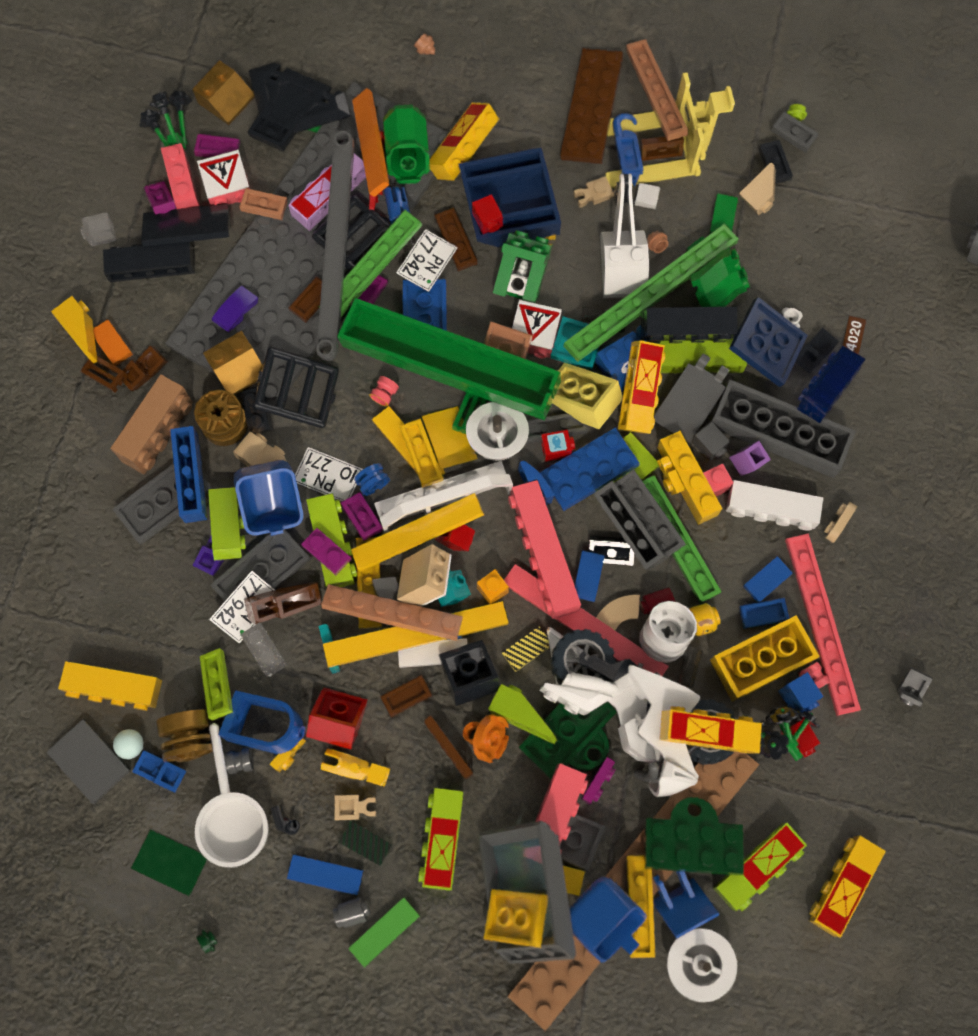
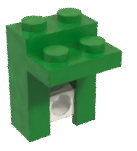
M515 230V233H509L507 242L503 243L501 250L503 257L493 293L504 297L509 295L522 299V301L536 304L553 244H549V239L536 236V239L527 237L528 233ZM518 257H520L522 261L519 262L518 270L514 273ZM526 260L533 261L529 277L526 275V272H528L527 268H529L528 263L530 262ZM515 278L523 280V289L515 288Z

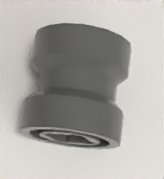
M250 747L243 748L240 752H225V763L229 775L237 774L241 770L245 772L253 771L254 764Z

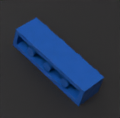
M193 426L170 429L179 516L184 523L208 520L199 435Z

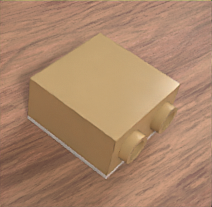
M432 544L404 559L397 600L422 607L445 596L452 555Z

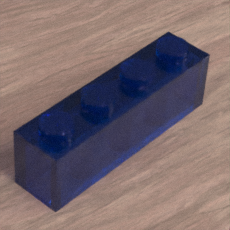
M842 346L838 352L833 351L827 361L829 364L824 363L819 370V377L815 375L808 385L810 389L805 388L800 394L798 400L801 403L797 410L821 423L858 374L866 359L845 346Z

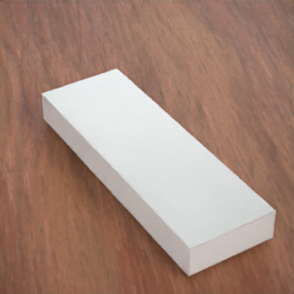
M457 639V641L443 640L398 651L399 668L441 665L439 654L467 645V639Z

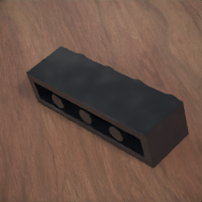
M190 242L145 247L140 244L123 248L111 247L110 249L103 250L104 274L109 282L195 274L194 250Z

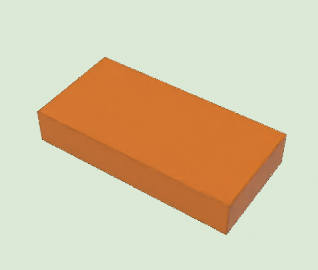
M109 320L93 329L95 340L114 366L133 355Z

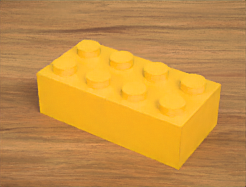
M796 615L715 655L710 662L733 702L813 662L820 656Z

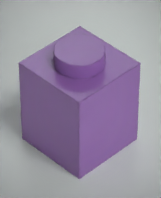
M760 441L743 447L729 457L740 476L757 470L771 460Z

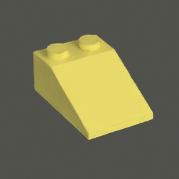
M564 363L558 370L561 372V383L554 399H552V403L579 422L600 429L623 400L618 380Z

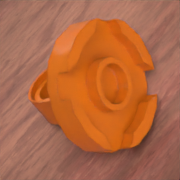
M491 714L483 718L480 723L474 721L468 723L463 729V737L473 745L474 754L479 760L492 763L494 758L499 759L506 750L509 736L505 735V727L509 728L505 718ZM474 729H476L474 738L471 739L470 734Z

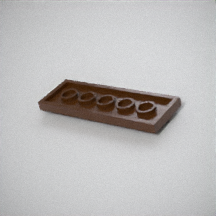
M583 48L560 155L561 160L602 164L624 57L622 51Z

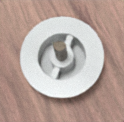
M694 929L675 940L668 954L667 969L671 982L682 995L694 1001L710 1002L725 995L732 987L737 974V960L733 948L723 936L708 929Z

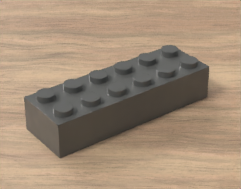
M729 380L712 419L717 428L725 434L750 444L760 441L765 450L832 478L840 472L856 432L732 380Z

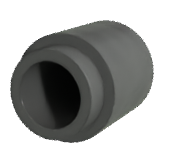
M361 897L340 903L338 907L333 908V916L338 928H348L368 921V915H371L368 901H363Z

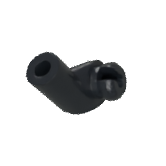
M282 805L270 808L275 827L278 831L288 835H294L299 831L300 823L295 819L285 817Z

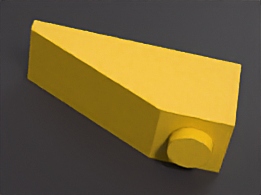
M70 296L51 312L84 354L95 364L97 362L93 321L87 314L90 310L82 300L77 302L73 296Z

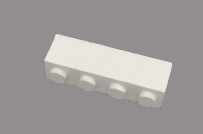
M733 480L734 483L729 490L726 512H730L731 515L735 517L750 516L760 522H766L767 520L776 521V524L781 526L796 525L801 530H812L820 524L823 497Z

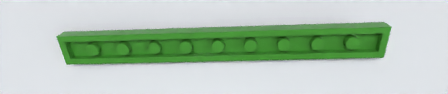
M725 224L564 342L563 347L579 362L638 318L646 308H651L690 279V274L699 271L721 251L734 246L739 238Z

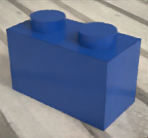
M808 672L778 690L787 706L801 713L804 711L809 712L819 706L818 700L824 697Z

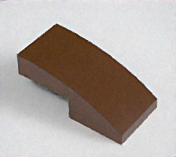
M149 346L137 361L131 360L123 369L128 377L126 379L123 378L122 382L131 391H135L159 372L168 361L154 346Z

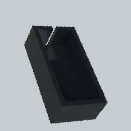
M737 307L646 308L641 313V341L647 340V342L660 344L661 341L669 340V344H680L686 340H691V343H704V341L713 339V343H725L726 340H731V337L738 334Z

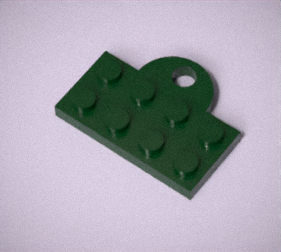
M560 703L544 720L556 738L555 744L530 734L518 748L550 779H552L556 766L559 763L565 766L569 764L573 768L583 771L595 769L604 762L609 751L608 738L602 728L617 713L609 703L602 704L586 715L570 713L564 708L565 705ZM590 748L599 750L600 758L598 761L588 759L587 751Z
M696 797L685 798L675 805L669 819H645L644 869L742 876L744 874L743 825L719 823L715 809L707 801ZM694 804L698 806L700 815H690L687 810L688 805Z

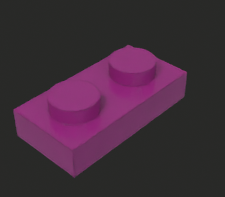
M164 181L144 187L145 194L155 214H164L176 209L174 200Z
M360 492L341 502L342 509L363 542L383 531V527Z
M318 528L301 544L304 549L335 576L351 560L347 553Z
M606 757L581 798L582 801L591 804L592 801L597 802L604 791L600 788L604 780L609 782L616 770L613 768L615 761Z

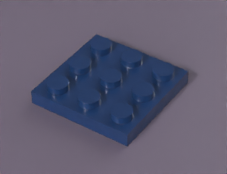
M757 297L752 301L738 329V334L735 335L729 349L778 387H781L785 384L808 335Z

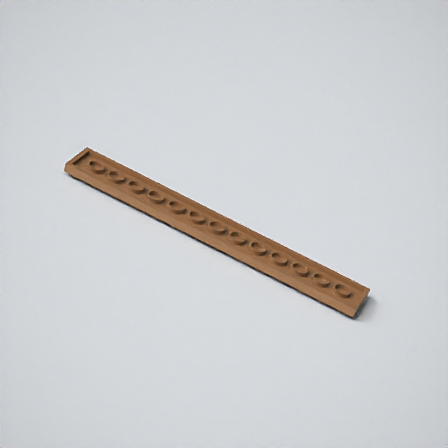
M734 752L726 760L712 765H702L698 762L694 767L699 775L697 784L671 795L653 818L669 819L675 805L689 797L701 798L707 801L719 816L759 764L749 755L742 752ZM694 804L688 805L687 810L690 815H700L698 806ZM645 828L605 876L614 880L626 894V856L645 855ZM652 869L653 896L658 892L653 877L658 875L664 884L674 871ZM574 935L575 959L535 962L508 994V997L545 1031L600 964V961Z

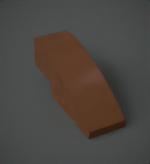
M316 582L281 588L244 599L248 620L254 624H259L276 617L282 619L322 604L318 583Z

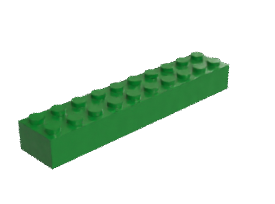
M357 298L354 299L337 336L342 347L544 421L551 407L552 399H554L561 383L560 371Z

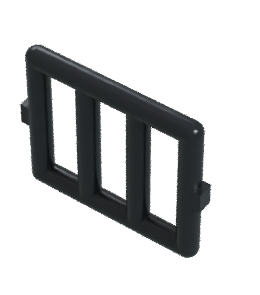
M353 195L350 198L349 211L356 205L364 213L348 227L347 240L370 218L379 226L346 257L345 268L349 271L356 266L354 262L391 226L375 210H369V205L357 195ZM327 220L312 234V239L324 249L326 239L323 235L326 233Z
M269 347L266 352L262 372L259 371L257 381L259 383L253 407L294 421L324 428L331 404L335 401L336 394H334L339 369L325 363ZM274 357L287 361L276 406L263 402ZM296 364L308 367L298 412L285 409ZM317 370L329 374L319 418L306 415Z

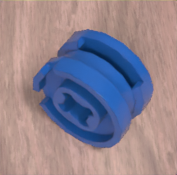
M380 463L366 467L355 476L354 481L358 486H361L360 491L363 495H371L375 493V490H381L389 483L390 478L387 474L383 473V467Z

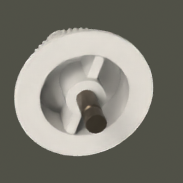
M495 402L487 403L477 408L469 417L466 425V436L470 446L479 455L493 461L507 460V458L517 454L526 444L529 435L528 422L522 412Z

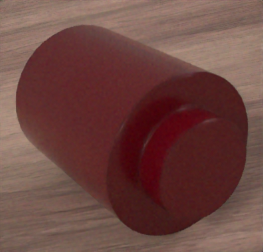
M667 587L642 596V601L639 604L642 613L649 616L652 609L659 603L675 602L671 589Z

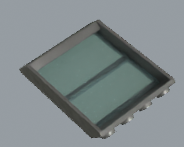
M543 821L480 832L478 837L488 908L492 889L544 894L548 897L541 948L493 941L494 950L510 964L575 959L576 950L558 835Z

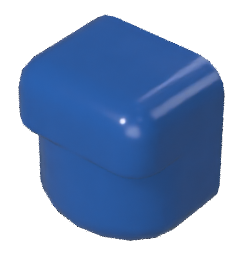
M276 460L237 470L234 474L233 482L246 532L251 535L270 533L273 536L284 533L283 529L296 527L302 522L303 509L296 477L288 462Z
M600 877L595 880L569 907L573 935L601 963L611 958L620 947L631 955L640 946L632 935L644 923L647 915L611 878Z

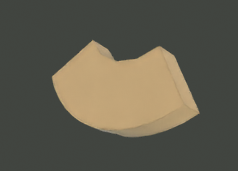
M627 595L611 601L599 612L596 618L616 631L623 622L638 619L640 595Z

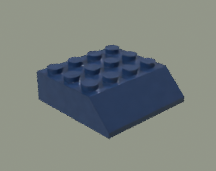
M542 147L459 164L477 242L501 247L503 243L507 242L509 233H515V230L528 233L527 237L536 239V236L545 238L547 236L560 235L561 219ZM492 194L503 215V226L493 233L487 232L482 234L472 214V202Z

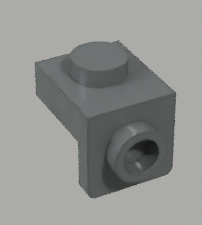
M910 666L897 689L898 695L901 697L900 700L909 706H914L915 704L921 707L923 704L922 698L933 680L932 677Z

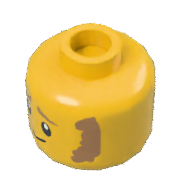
M704 603L689 608L697 621L696 636H703L717 630L720 624V617L716 607H711V605Z

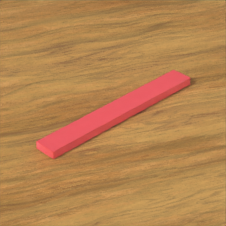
M809 533L787 538L785 540L818 655L820 656L823 672L831 681L827 685L836 716L860 711L858 698Z
M515 564L504 579L509 589L551 616L550 612L547 613L544 608L543 600L545 596L543 591L540 592L538 590L536 577ZM581 607L578 612L554 618L572 631L589 629L593 633H600V637L606 638L609 641L608 645L610 648H613L615 653L613 657L618 662L625 659H630L636 665L640 662L643 664V669L652 673L657 672L660 676H663L669 667L663 662L650 658L641 647Z

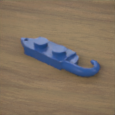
M622 113L613 120L615 144L621 174H631L632 184L636 186L644 170L637 135L632 131L622 130L621 121L628 119L636 125L637 120L631 114Z

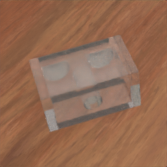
M261 622L240 634L268 678L288 665Z

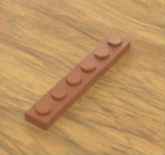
M646 39L627 44L626 52L667 141L687 136L688 128Z
M329 584L321 604L322 609L454 641L458 639L463 620L462 616Z

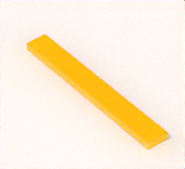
M503 601L451 613L463 617L458 637L505 626L509 623ZM396 626L324 643L323 649L327 666L330 668L447 639Z

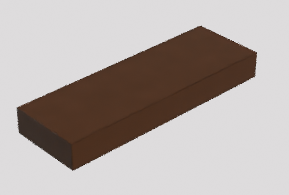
M451 208L434 214L443 239L457 247L452 256L457 271L459 272L477 265L478 261L455 209Z
M429 716L424 720L426 727L463 778L467 780L473 776V772L433 717Z

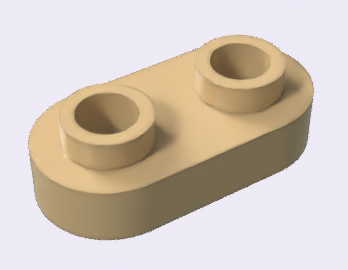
M850 501L847 505L845 503L841 504L836 512V515L839 517L835 522L831 521L824 531L827 533L826 539L832 543L836 541L857 508L855 504Z

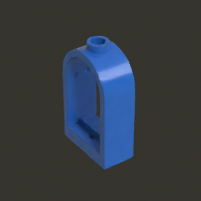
M235 690L232 698L233 713L225 716L218 734L230 743L281 754L293 749L303 739L305 727L303 726L301 716L285 702ZM251 704L289 713V728L276 741L265 742L240 735Z

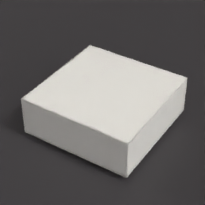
M639 183L635 205L656 209L660 187Z

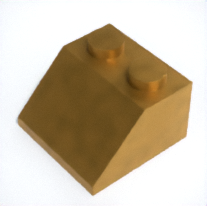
M220 60L193 88L197 103L228 125L255 98L253 91L236 71Z
M242 331L203 352L225 391L235 395L258 382L259 371L262 372L263 365Z

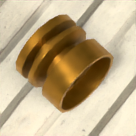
M224 390L209 391L201 396L196 403L194 410L195 421L208 441L219 446H229L241 440L245 435L248 426L245 412L235 395Z
M206 710L178 712L161 717L156 721L159 736L171 738V740L161 744L162 750H171L163 753V761H191L213 752L212 744H202L210 741L211 736L199 733L209 727Z

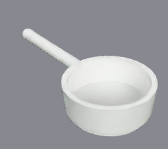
M212 723L209 726L221 795L211 799L200 811L195 824V839L200 852L210 862L222 867H236L251 861L261 852L268 838L269 826L262 807L253 798L241 793H230L221 737L218 735L219 726L216 723Z

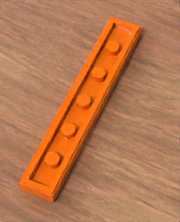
M366 88L352 102L368 191L370 195L375 197L390 184L372 91Z

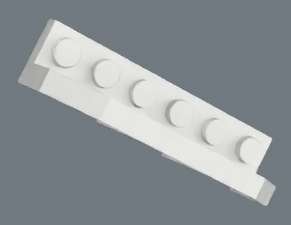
M502 461L374 504L383 531L386 534L389 532L388 527L398 520L425 512V515L430 514L431 509L458 501L473 493L479 494L496 487H506L509 495L511 494L513 483L510 475L506 474Z

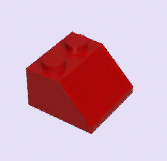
M323 687L309 715L306 737L352 749L368 700Z

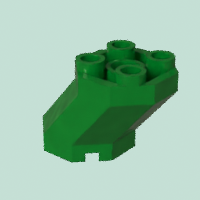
M395 105L387 111L383 118L387 173L391 177H395L396 181L400 184L418 183L421 177L430 171L426 117L421 113L420 109L413 105Z
M735 248L721 251L699 271L690 274L693 287H698L695 294L701 307H726L739 294L746 292L747 288L750 287L747 272L744 266L741 267L740 258Z

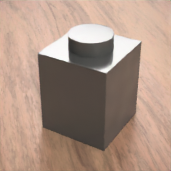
M713 422L699 431L692 441L708 461L715 457L717 459L721 458L728 451L726 447L730 442Z

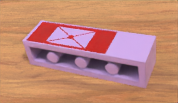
M354 154L351 191L366 178L363 160L356 154ZM332 165L324 168L320 176L316 180L309 182L305 190L299 196L293 197L288 205L291 216L309 231L328 214Z

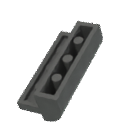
M632 470L617 482L611 481L594 493L645 570L656 567L687 545L635 470Z

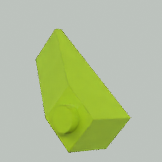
M501 684L488 708L490 713L506 719L507 723L555 744L556 738L553 732L521 693L522 691L513 685L507 687Z

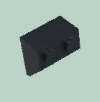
M483 640L439 654L446 682L456 706L498 691L499 677Z

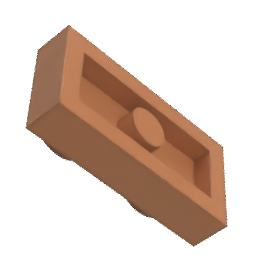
M245 188L240 210L282 220L288 200L287 197Z

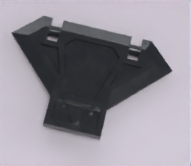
M275 62L248 70L259 113L247 131L251 138L284 152L296 133L351 117L345 94L340 90L332 94L330 93L331 86L289 68L281 72L279 71L281 65Z

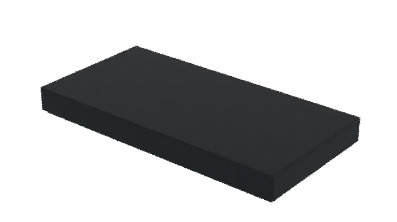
M221 204L175 209L164 214H155L154 212L143 213L142 245L145 247L228 238L229 205Z

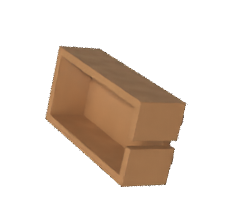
M163 375L159 376L110 448L122 463L145 475L147 470L152 469L156 461L155 458L159 452L164 451L168 444L167 440L171 436L170 429L179 428L180 421L184 415H188L191 411L193 402L189 395H187L184 387Z

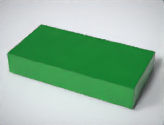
M717 194L709 234L724 224L732 231L738 197Z

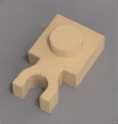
M606 176L586 183V189H577L573 193L575 198L579 196L584 198L578 201L579 208L587 205L589 201L596 205L614 197Z
M359 795L335 796V820H360V813L376 817V811L369 812L367 810V805L369 803H376V798H367L364 801H360Z

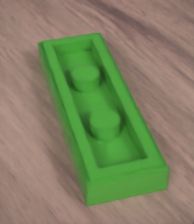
M403 898L348 949L362 966L366 967L420 915Z

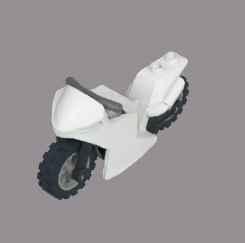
M577 629L567 633L554 647L550 665H552V674L556 676V681L559 685L545 683L540 689L544 693L543 696L551 702L556 703L558 701L564 704V708L570 713L582 715L590 713L607 701L616 708L621 727L618 728L622 749L637 761L650 763L648 772L637 769L634 771V776L637 779L649 782L648 786L654 796L673 795L696 785L699 775L696 773L692 761L699 762L702 765H712L726 760L735 752L714 748L705 749L700 746L659 740L661 711L670 710V706L684 707L685 712L693 713V710L708 711L709 716H716V713H725L731 715L730 719H735L734 712L731 709H727L724 703H717L713 699L700 700V696L687 687L666 679L657 672L652 673L643 669V664L640 662L636 665L630 659H625L616 663V659L613 657L615 654L614 650L608 645L609 641L606 638L600 637V633H593L589 629ZM584 645V651L580 654L575 646ZM589 647L596 652L595 655L589 656L587 654ZM570 649L577 657L576 659L566 658ZM567 663H572V672H570Z

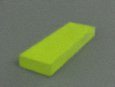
M218 648L199 656L207 714L211 720L233 713L224 651Z

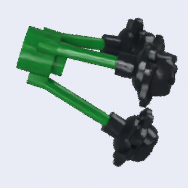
M176 90L171 93V96H168L166 91L152 95V102L149 105L160 109V111L147 109L145 112H142L139 126L144 128L151 127L153 132H156L161 139L164 147L182 143L184 150H186L188 142L185 134L183 113L185 112L184 107L193 101L185 91ZM169 105L176 107V112L179 113L181 136L179 133H175L168 114L170 113ZM161 114L164 115L170 135L167 136L168 140L165 139L158 124Z

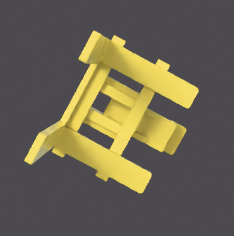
M688 73L682 74L675 103L688 128V135L683 136V150L686 159L643 166V174L640 175L636 185L691 175L700 176L701 170L698 160L699 157L700 160H705V152L710 144L718 114L733 111L735 101L730 86H726L725 91L710 93L706 103L705 101H700L696 103V106H693L689 91L690 81ZM685 104H686V106H687L688 113H689V117H690L689 123H688V119H687V115H686V111H685ZM654 112L633 115L637 120L636 125L628 119L621 121L622 130L632 132L661 128ZM611 118L608 136L614 135L613 120L615 118ZM621 170L606 173V178L612 189L619 182Z

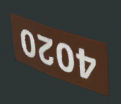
M849 316L842 353L854 356L859 355L866 324L865 319Z

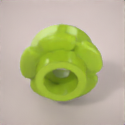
M800 104L791 105L786 112L800 122L807 116L806 107Z

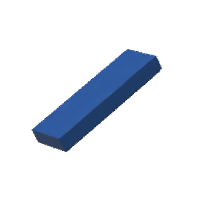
M293 855L287 879L358 895L364 871Z

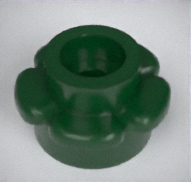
M201 930L202 933L196 937L201 948L206 954L211 950L214 952V945L218 944L211 930L207 933L205 930Z

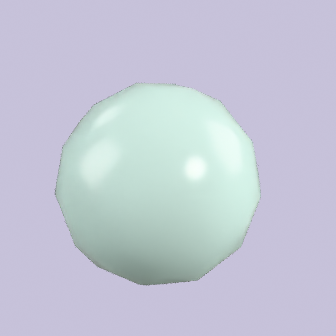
M133 729L123 730L114 738V751L122 759L135 758L143 749V738L139 732Z

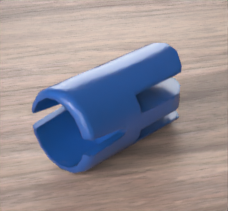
M386 187L384 194L389 220L392 225L404 210H407L409 213L410 211L405 187H393L392 191L391 187Z

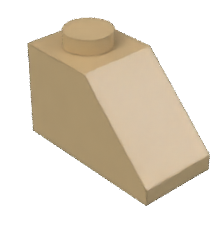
M772 163L739 193L741 198L758 215L769 211L775 199L776 170Z

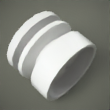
M667 601L659 603L652 609L640 631L639 642L643 651L650 658L658 662L668 663L676 661L684 654L697 632V621L694 614L686 606L678 602Z

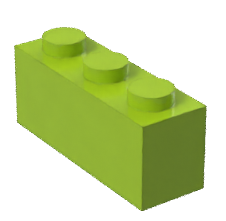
M235 487L208 489L214 560L242 558L241 549H246L245 535L240 536V529H244L242 516H238V509L240 507Z

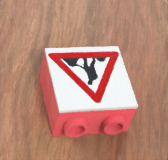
M238 150L197 161L211 206L241 203L245 188L250 189Z
M519 300L512 329L533 335L528 353L538 358H550L557 336L562 309Z

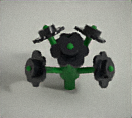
M787 707L772 710L765 717L768 725L773 723L779 724L783 735H780L778 731H773L772 733L770 731L762 732L765 721H760L762 727L759 754L764 755L765 758L772 757L774 760H779L782 754L789 752L795 761L803 757V754L797 748L799 745L797 739L807 724L815 728L820 727L815 722L817 718L811 712L804 711L801 713ZM799 716L803 722L793 736L789 722Z

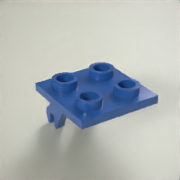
M676 871L681 886L667 893L659 876L653 877L660 895L653 900V905L676 939L719 916V912L694 878L688 880L685 872Z

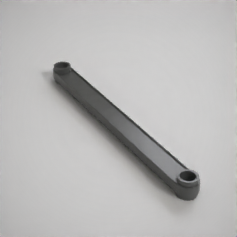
M347 131L337 132L333 145L316 347L318 355L326 361H332L337 357L339 345L337 336L340 332L355 148L354 139ZM344 140H348L346 144L341 145ZM326 347H332L329 353L323 354Z

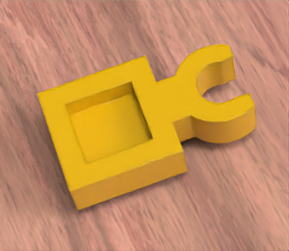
M665 456L657 460L658 466L664 474L662 475L664 478L663 485L666 491L671 492V495L684 491L685 488L676 469H673L670 458Z
M302 739L290 751L278 754L270 765L278 772H281L282 769L286 771L293 764L295 753L304 745L306 740Z

